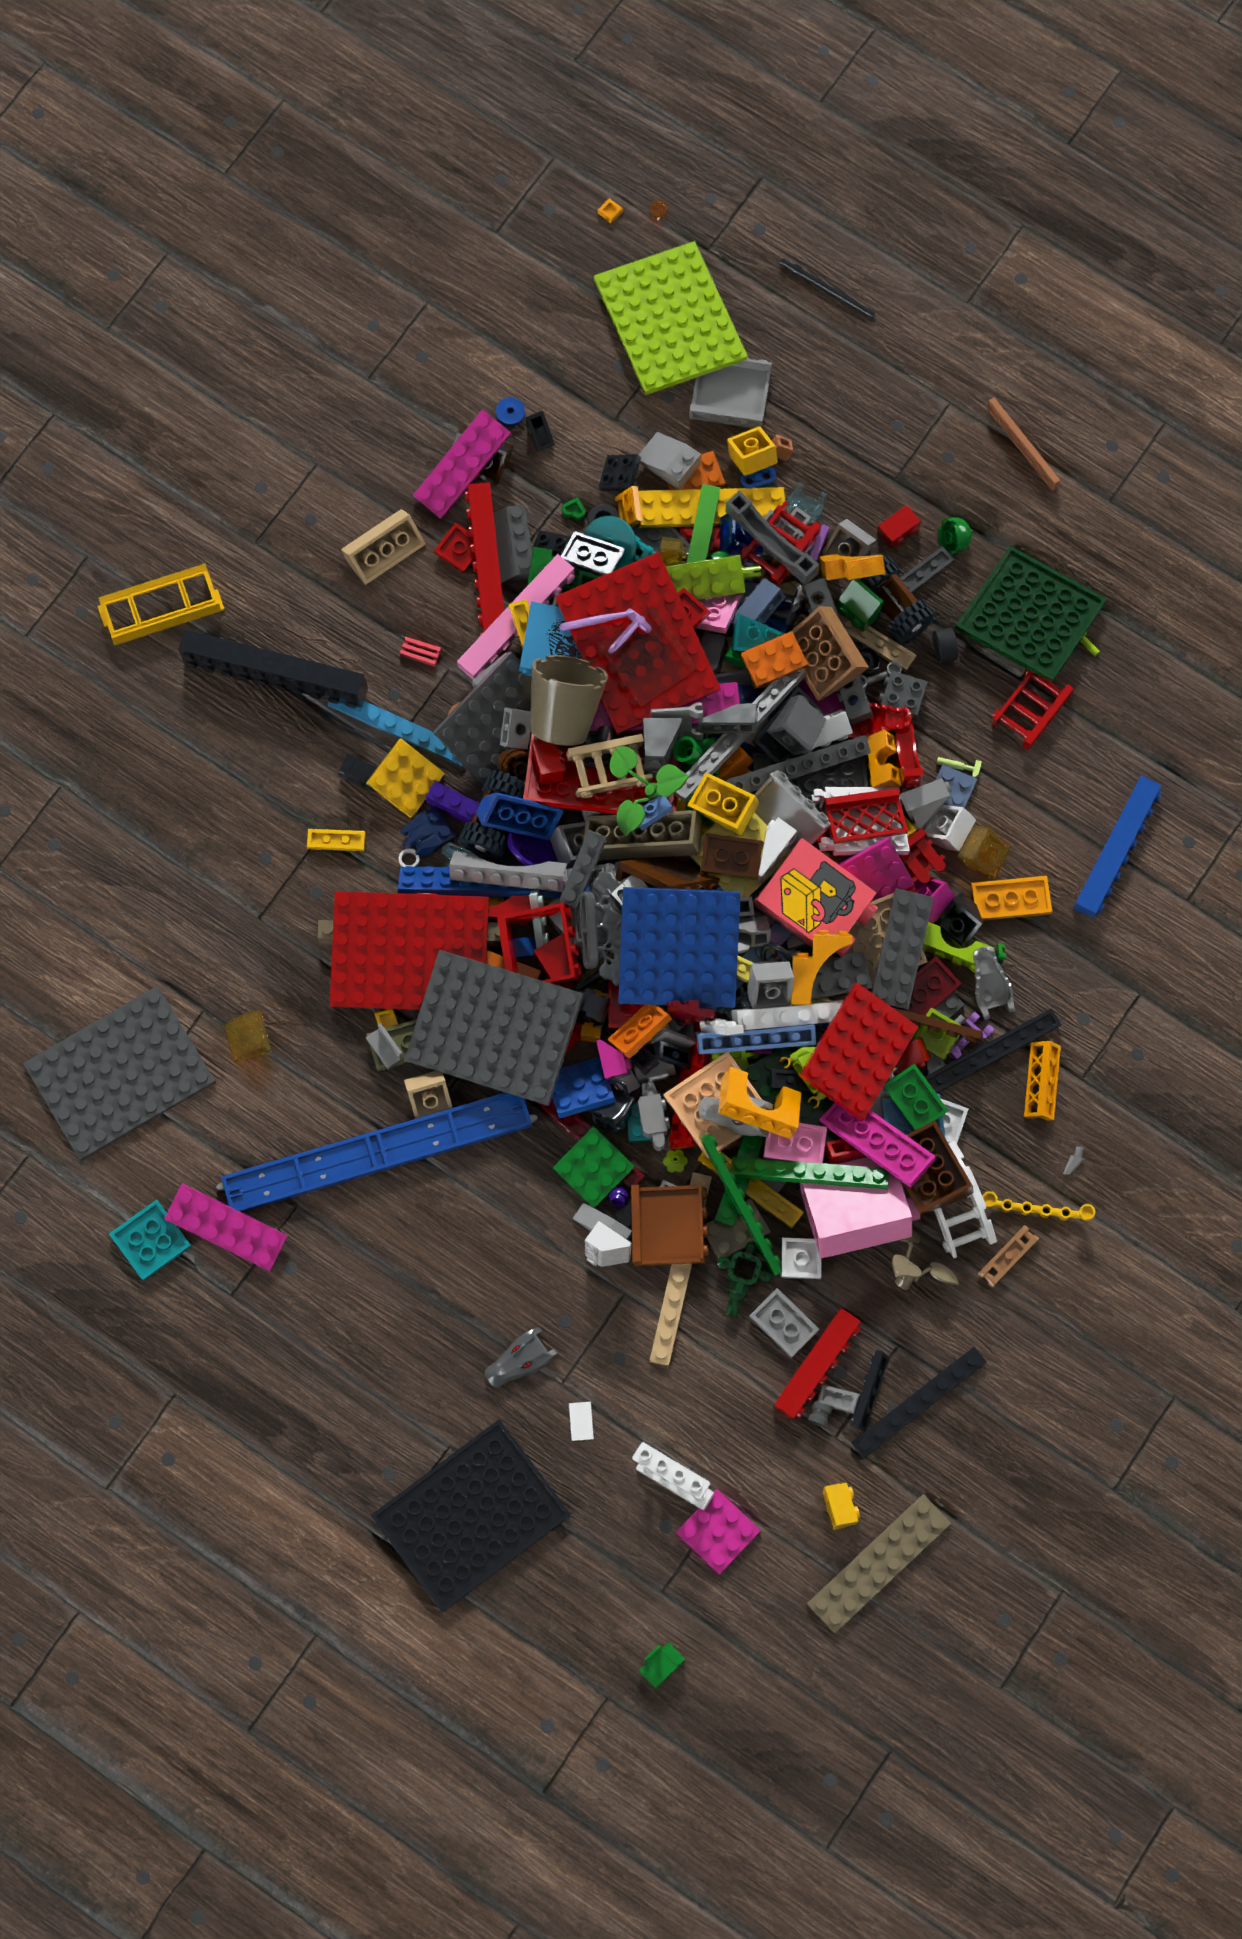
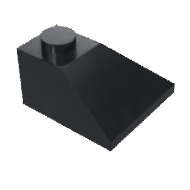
M960 893L950 902L935 922V925L940 926L941 933L961 949L966 947L984 922L977 905L965 894Z

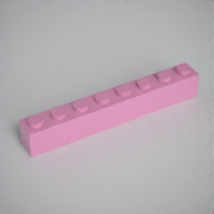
M557 554L512 603L527 599L529 607L531 601L549 605V601L555 597L556 592L561 593V588L565 584H570L574 579V567ZM509 607L504 610L457 661L458 667L472 680L486 670L490 664H493L500 657L499 655L503 650L507 651L515 637L519 638Z

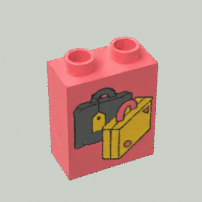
M803 838L794 845L753 902V906L812 949L813 933H817V930H829V934H837V931H850L856 921L865 926L878 909L877 906L870 902L876 895L874 890ZM852 944L840 948L836 953L843 957Z

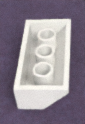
M598 1221L585 1239V1256L588 1257L586 1260L594 1266L598 1264L601 1267L629 1262L631 1260V1242Z

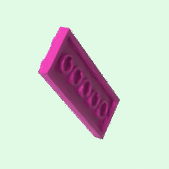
M482 409L413 496L440 519H443L468 488V484L473 482L512 433Z
M834 1103L819 1119L822 1125L910 1188L936 1160L935 1155L871 1110L866 1118L860 1121L837 1103Z
M183 1183L164 1218L268 1271H271L288 1235Z

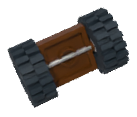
M884 556L885 574L858 579L883 600L881 608L892 620L888 630L899 644H905L910 642L911 639H915L917 635L922 634L933 623L932 621L936 619V614L925 600L918 601L899 578L900 573H902L900 568L891 557Z
M494 770L490 771L482 791L484 796L501 793L523 799L525 783L509 773L505 774L503 771L498 772ZM475 813L472 821L466 822L458 843L479 857L498 862L502 860L508 847V842L505 838L508 831L481 825L478 815Z

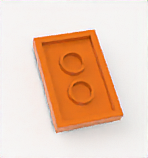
M714 451L701 454L700 466L680 490L701 489L702 484L716 487L725 486V480ZM666 482L668 490H677Z
M792 631L741 653L742 660L756 688L808 666Z
M645 1004L607 1040L630 1059L655 1034L664 1028L672 1018L657 1005Z

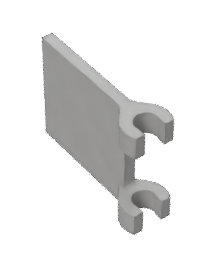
M694 703L690 707L651 709V718H682L680 738L689 736L694 740H703V734H700L699 725L692 727V717L697 719L703 718L702 703Z

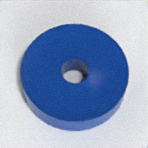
M514 397L502 399L496 407L497 420L506 427H515L521 424L525 418L523 403Z

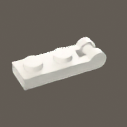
M715 1018L712 1021L706 1020V1022L700 1023L702 1032L721 1035L744 1033L743 1025L736 1024V1021Z

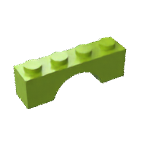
M928 922L922 949L923 952L933 953L939 959H949L953 964L957 966L964 965L969 967L972 972H975L974 951L989 945L975 941L967 948L951 947L943 940L940 926Z

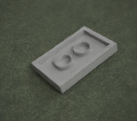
M778 1288L749 1315L791 1358L819 1331V1328Z

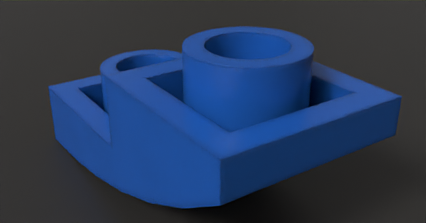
M535 938L513 939L516 960L534 958V950L537 949Z

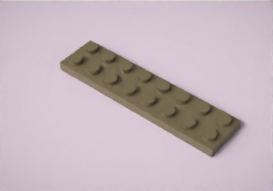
M924 1494L921 1495L819 1591L807 1605L835 1634L951 1523Z

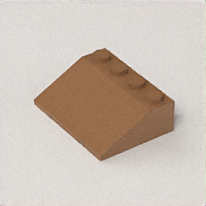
M819 606L792 630L808 663L807 667L802 668L806 671L804 679L818 701L850 683L869 668L832 607Z

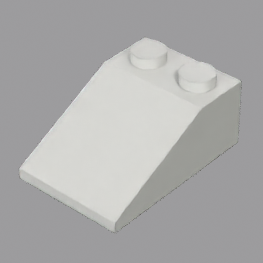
M779 817L776 821L771 820L766 827V838L758 880L761 884L797 836V830Z

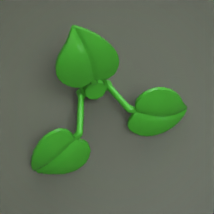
M619 746L613 751L610 760L611 773L615 777L623 778L629 772L647 785L645 787L647 798L637 799L634 803L626 800L618 808V826L622 833L628 836L642 824L645 818V810L638 803L650 802L659 795L667 797L674 794L683 786L689 776L678 767L667 764L657 772V783L648 782L631 770L638 764L636 753L626 746Z

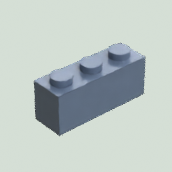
M764 578L756 585L750 596L745 598L743 604L736 612L764 624L786 597L779 587ZM735 615L731 621V625L733 628L735 624Z

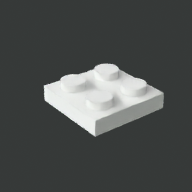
M782 1238L781 1278L821 1279V1258L815 1239Z

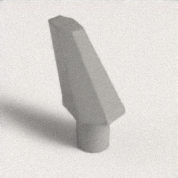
M1076 1146L1075 1153L1070 1155L1063 1174H1071L1084 1161L1085 1158L1082 1157L1084 1148Z

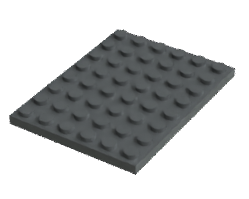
M439 950L404 1061L549 1106L584 994Z
M158 986L23 1063L80 1161L216 1083Z

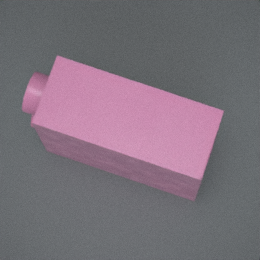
M868 1157L836 1164L882 1168ZM889 1173L888 1189L800 1183L801 1196L820 1258L912 1237V1221L920 1220V1212L912 1198L905 1197L903 1191L905 1186L902 1181Z

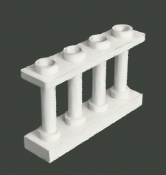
M644 1442L640 1444L632 1457L635 1462L639 1463L636 1467L637 1471L703 1511L714 1496V1492L708 1489L710 1486L709 1481Z

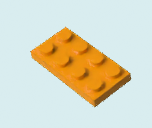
M1047 876L971 883L973 902L977 905L983 921L1052 914Z

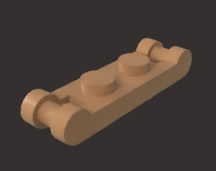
M1026 1225L977 1274L980 1278L988 1281V1285L991 1288L1040 1239L1036 1234L1033 1235L1029 1232V1228ZM1025 1237L1028 1242L1025 1244L1020 1238ZM992 1268L997 1272L995 1276L989 1273Z

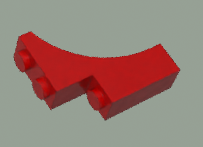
M911 724L908 728L893 730L897 753H895L896 766L900 771L901 789L906 790L920 787L923 778V768L918 760L913 724Z

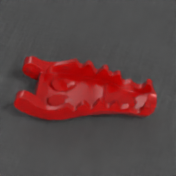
M869 703L874 717L854 724L853 733L849 734L846 739L851 740L864 735L868 737L882 730L891 731L908 728L912 720L911 711L907 707L893 708L884 704Z

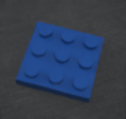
M600 1057L561 1068L552 1095L559 1119L615 1103L609 1081L604 1077Z

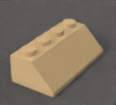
M400 509L342 548L341 551L349 565L366 585L426 545L410 514Z

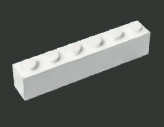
M844 1000L811 1003V1005L795 1004L780 1007L732 1010V1021L743 1025L744 1030L828 1023L832 1021Z

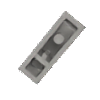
M585 1203L582 1204L572 1218L589 1231H592L597 1222L600 1221L629 1241L632 1237L630 1229Z

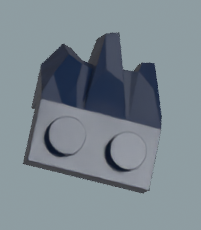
M437 807L419 814L400 831L402 835L409 836L402 845L406 848L416 846L417 850L415 853L420 856L432 854L439 847L454 841L456 835Z

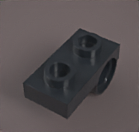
M540 530L533 547L552 549L554 556L557 554L561 556L571 536Z

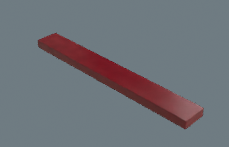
M552 1098L549 1106L535 1102L577 1142L592 1128L578 1114L559 1119ZM635 1167L622 1183L631 1190V1185H638L645 1178V1175Z

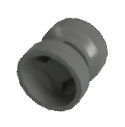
M815 1401L812 1407L813 1412L809 1415L807 1421L826 1428L828 1423L827 1417L831 1415L833 1408Z

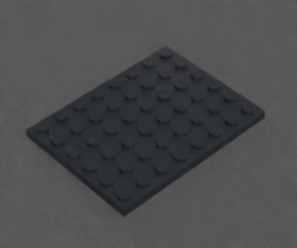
M498 1419L370 1516L443 1613L569 1518L571 1513L501 1420Z

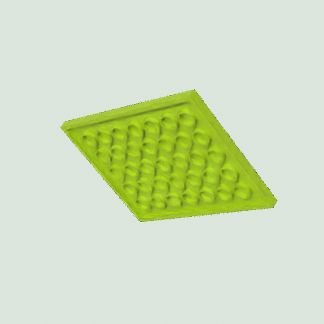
M695 241L594 275V281L645 395L748 359L747 353Z

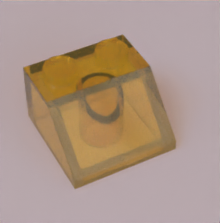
M973 825L957 857L969 868L995 879L1011 846L991 827Z
M260 1010L242 1014L225 1024L234 1062L272 1052Z

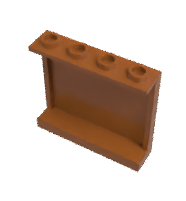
M699 1182V1185L640 1188L639 1185H631L632 1259L634 1266L705 1263V1257L709 1256L708 1245H705V1238H708V1227L704 1226V1219L708 1218L707 1207H704V1200L707 1199V1188H703L702 1182Z

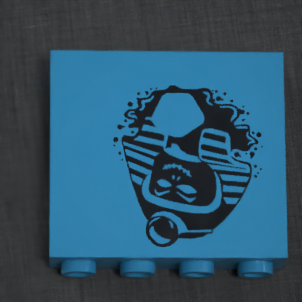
M531 601L518 670L523 675L531 676L533 661L537 658L544 660L548 655H563L582 659L570 631H562L559 628L560 624L566 622L558 606Z

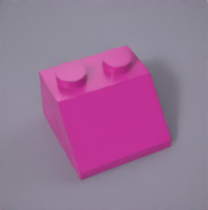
M931 877L930 882L927 884H922L919 880L914 883L915 893L934 897L928 922L934 923L956 896L946 882Z

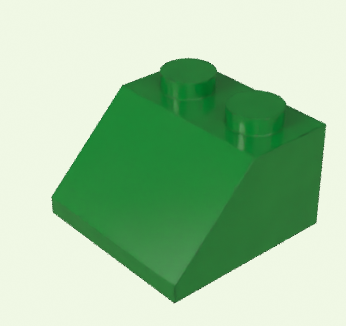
M853 579L838 599L836 609L840 615L848 618L855 628H859L864 632L878 619L883 600L859 579Z

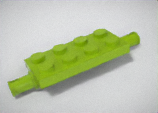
M740 555L666 566L677 593L685 588L697 600L746 593L745 579L761 577L760 571L753 572L761 570L760 565L743 568Z

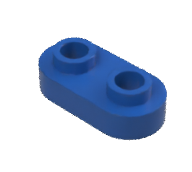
M768 467L747 476L742 474L740 485L742 488L770 486L776 480V471L772 467Z

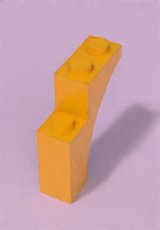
M831 554L819 556L821 575L826 580L844 577L852 580L885 574L883 555L849 557Z
M817 930V933H813V955L797 953V956H793L792 972L794 984L791 1004L811 1005L812 987L820 967L834 952L852 944L853 936L849 934V931H837V934H829V930Z

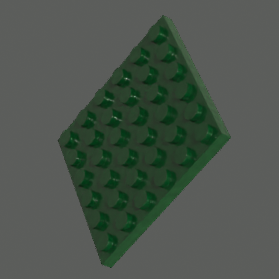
M1010 546L957 622L955 629L1053 683L1105 605L1107 599Z

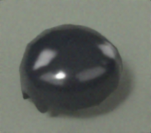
M865 646L858 649L869 667L862 674H872L880 668L881 658L878 657L876 651L871 647Z

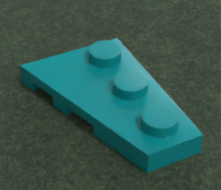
M736 612L732 650L747 651L784 635V633Z

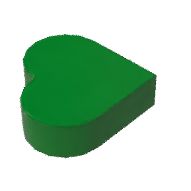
M578 497L562 506V515L564 517L573 518L576 521L584 519L585 509Z

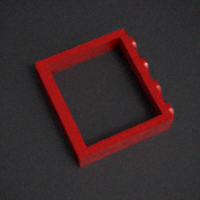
M562 902L498 916L497 920L505 970L518 973L511 924L561 913L571 974L542 981L554 985L580 981L579 975L582 974L580 964L577 963L576 956L579 955L577 945L574 944L573 937H576L574 926L571 925V918H573L571 908Z

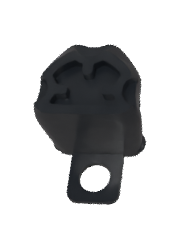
M611 1077L610 1084L615 1103L591 1109L589 1112L592 1113V1121L599 1128L607 1130L612 1134H618L625 1128L629 1117H631L632 1105L635 1104L632 1096H629L627 1084L622 1080ZM615 1083H619L623 1087V1090L617 1088Z

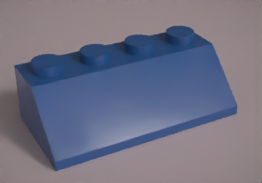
M493 793L483 797L476 813L483 826L549 840L564 812V808L550 807L527 799Z

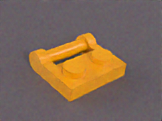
M631 486L615 497V504L618 505L620 519L633 528L642 521L638 487Z

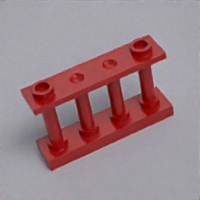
M784 501L782 505H778L775 508L774 515L768 523L790 544L805 553L820 534L821 525L816 521L812 526L805 525L786 512L788 502ZM781 518L785 519L801 530L804 536L801 540H796L776 526ZM754 539L748 547L745 546L740 553L741 564L744 565L749 559L755 564L760 565L761 568L770 573L771 583L778 587L790 571L782 564L774 568L755 555L754 551L759 545H762Z
M1027 670L1024 674L1026 678L1002 709L998 708L994 712L992 726L995 727L999 721L1007 725L1023 737L1024 743L1022 747L1029 751L1072 695L1074 688L1069 684L1064 689L1058 688L1046 679ZM1033 679L1054 693L1056 700L1053 703L1051 701L1047 702L1026 686ZM1023 693L1043 707L1046 713L1043 717H1038L1015 700ZM1010 707L1034 723L1035 727L1032 731H1027L1005 716Z

